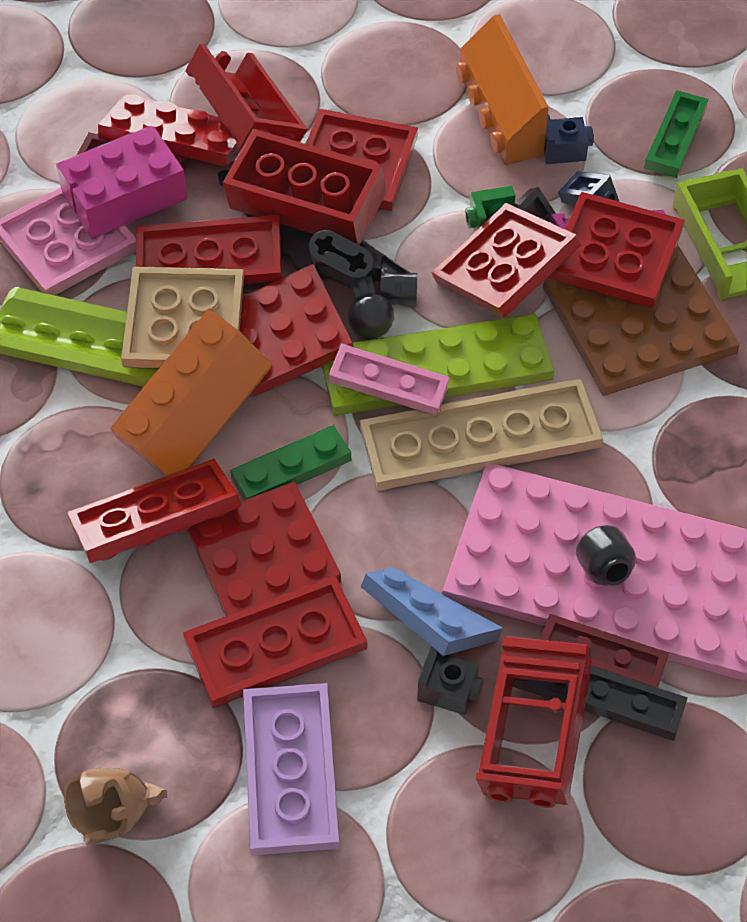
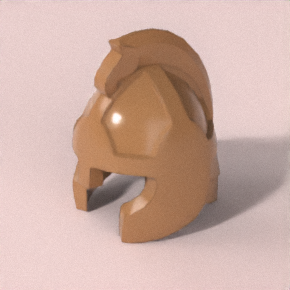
M120 768L90 769L81 775L70 778L64 788V803L67 817L72 827L84 835L86 845L104 842L130 832L133 826L140 820L148 805H157L163 798H167V789L143 782L135 774Z

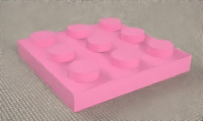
M61 187L0 219V242L39 290L50 295H56L136 252V238L125 225L91 239L78 219L77 213L73 211L64 197Z

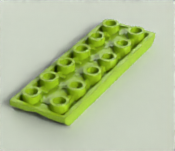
M19 287L9 291L0 308V354L142 387L146 385L159 369L123 367L121 355L127 316L126 311Z

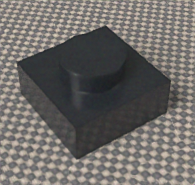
M539 186L529 189L513 205L547 222H551V215L556 214Z

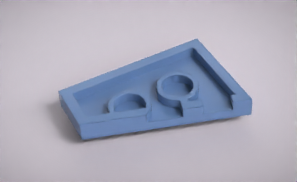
M395 568L365 573L361 584L362 589L443 656L496 642L503 629L501 626Z

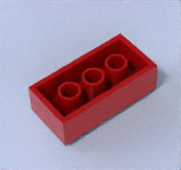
M253 129L223 181L230 209L253 216L279 215L282 225L312 234L321 230L333 231L360 245L387 193L383 166Z

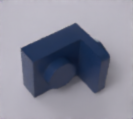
M577 171L558 191L561 202L564 204L576 205L581 191L620 202L611 175Z

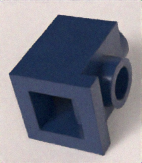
M548 115L544 147L545 163L556 164L586 161L588 147L593 146L594 143L592 126H585L583 117L550 119V115Z

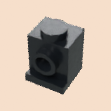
M431 646L418 680L417 701L465 715L470 701L477 703L482 691L484 678L478 677L479 664L449 655L443 656Z

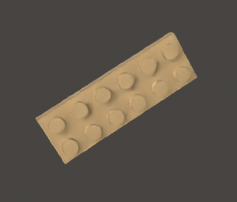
M581 378L442 404L437 416L416 409L360 420V431L377 491L483 471L485 466L492 464L509 466L601 448L603 442L602 434Z

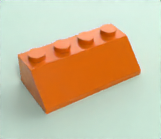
M494 15L460 48V63L456 64V73L459 82L465 83L470 104L472 106L476 105L479 111V121L482 128L488 129L493 151L495 153L499 152L504 164L508 165L544 156L549 106L501 15Z
M208 308L110 429L119 441L165 476L192 467L273 365L239 330Z

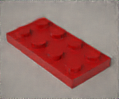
M125 95L98 124V136L111 140H116L153 125L172 154L225 167L229 165L240 150L237 147L238 143L219 116L210 115L206 111L199 109L188 110L176 107L170 102L158 103L145 100L139 95Z
M279 215L136 226L135 267L243 269L244 284L275 282L282 278Z
M214 458L67 513L76 536L91 564L99 560L111 559L118 553L136 546L148 545L155 539L168 534L186 531L192 525L208 519L223 517L230 511L240 508L241 503L238 493Z
M336 575L183 632L184 641L213 708L242 698L243 689L268 688L368 649L367 639Z

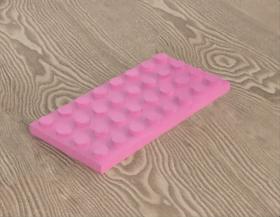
M497 464L484 467L442 590V595L460 604L545 626L549 614H553L669 652L667 659L669 661L747 682V529ZM610 525L617 527L623 532L635 551L637 558L635 567L630 576L618 585L602 586L595 584L588 578L578 562L576 556L578 542L585 533L597 526Z

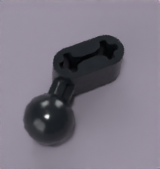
M321 230L315 233L309 242V251L315 268L353 290L355 300L348 311V322L352 330L366 339H378L385 335L392 327L395 319L394 309L385 297L376 293L374 287L376 274L371 253L333 231Z

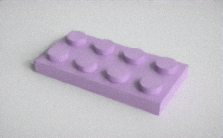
M327 683L243 689L251 856L339 849Z

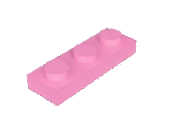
M342 343L329 373L330 383L436 416L440 410L450 380L449 376Z

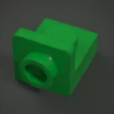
M512 185L471 192L470 207L465 208L468 228H474V231H477L504 204L507 203L513 206L516 195Z

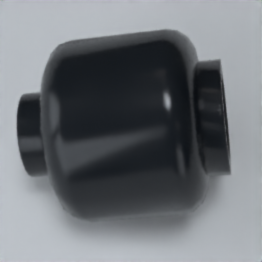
M603 525L589 530L582 536L576 548L578 562L588 578L598 585H618L630 576L635 567L637 558L633 547L623 532L614 526Z

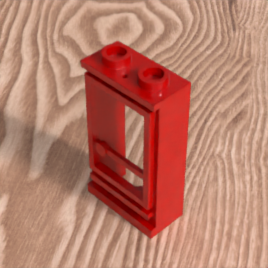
M199 44L185 72L188 76L196 79L195 83L200 85L199 89L236 140L239 149L243 148L253 129L301 142L308 130L253 53L247 52L236 73L225 72L231 61V57L226 51L219 52L216 58H214L205 44Z
M504 636L502 656L476 781L483 795L497 802L507 803L511 802L512 798L529 800L531 804L542 808H553L555 804L568 805L592 668V659L587 644ZM520 678L567 683L569 688L566 703H561L558 698L543 701L511 697L513 679ZM509 705L550 709L554 713L560 710L564 711L554 771L498 765Z

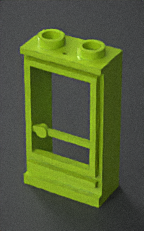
M743 168L678 182L672 206L674 210H677L680 218L685 220L684 225L718 289L717 294L720 300L747 294V261L728 266L722 254L733 251L747 250V240L744 243L718 248L700 211L735 204L747 226V175Z

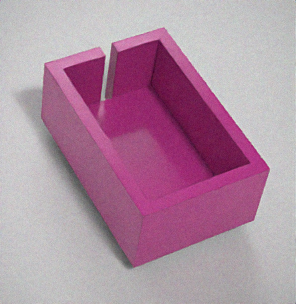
M153 125L56 163L62 193L73 211L77 213L78 219L91 239L188 199L184 169Z

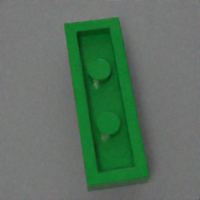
M678 90L675 91L645 159L644 169L674 178L678 177L707 109L709 99Z
M333 424L230 469L231 479L243 499L246 500L295 482L296 485L346 464L352 461L351 451Z

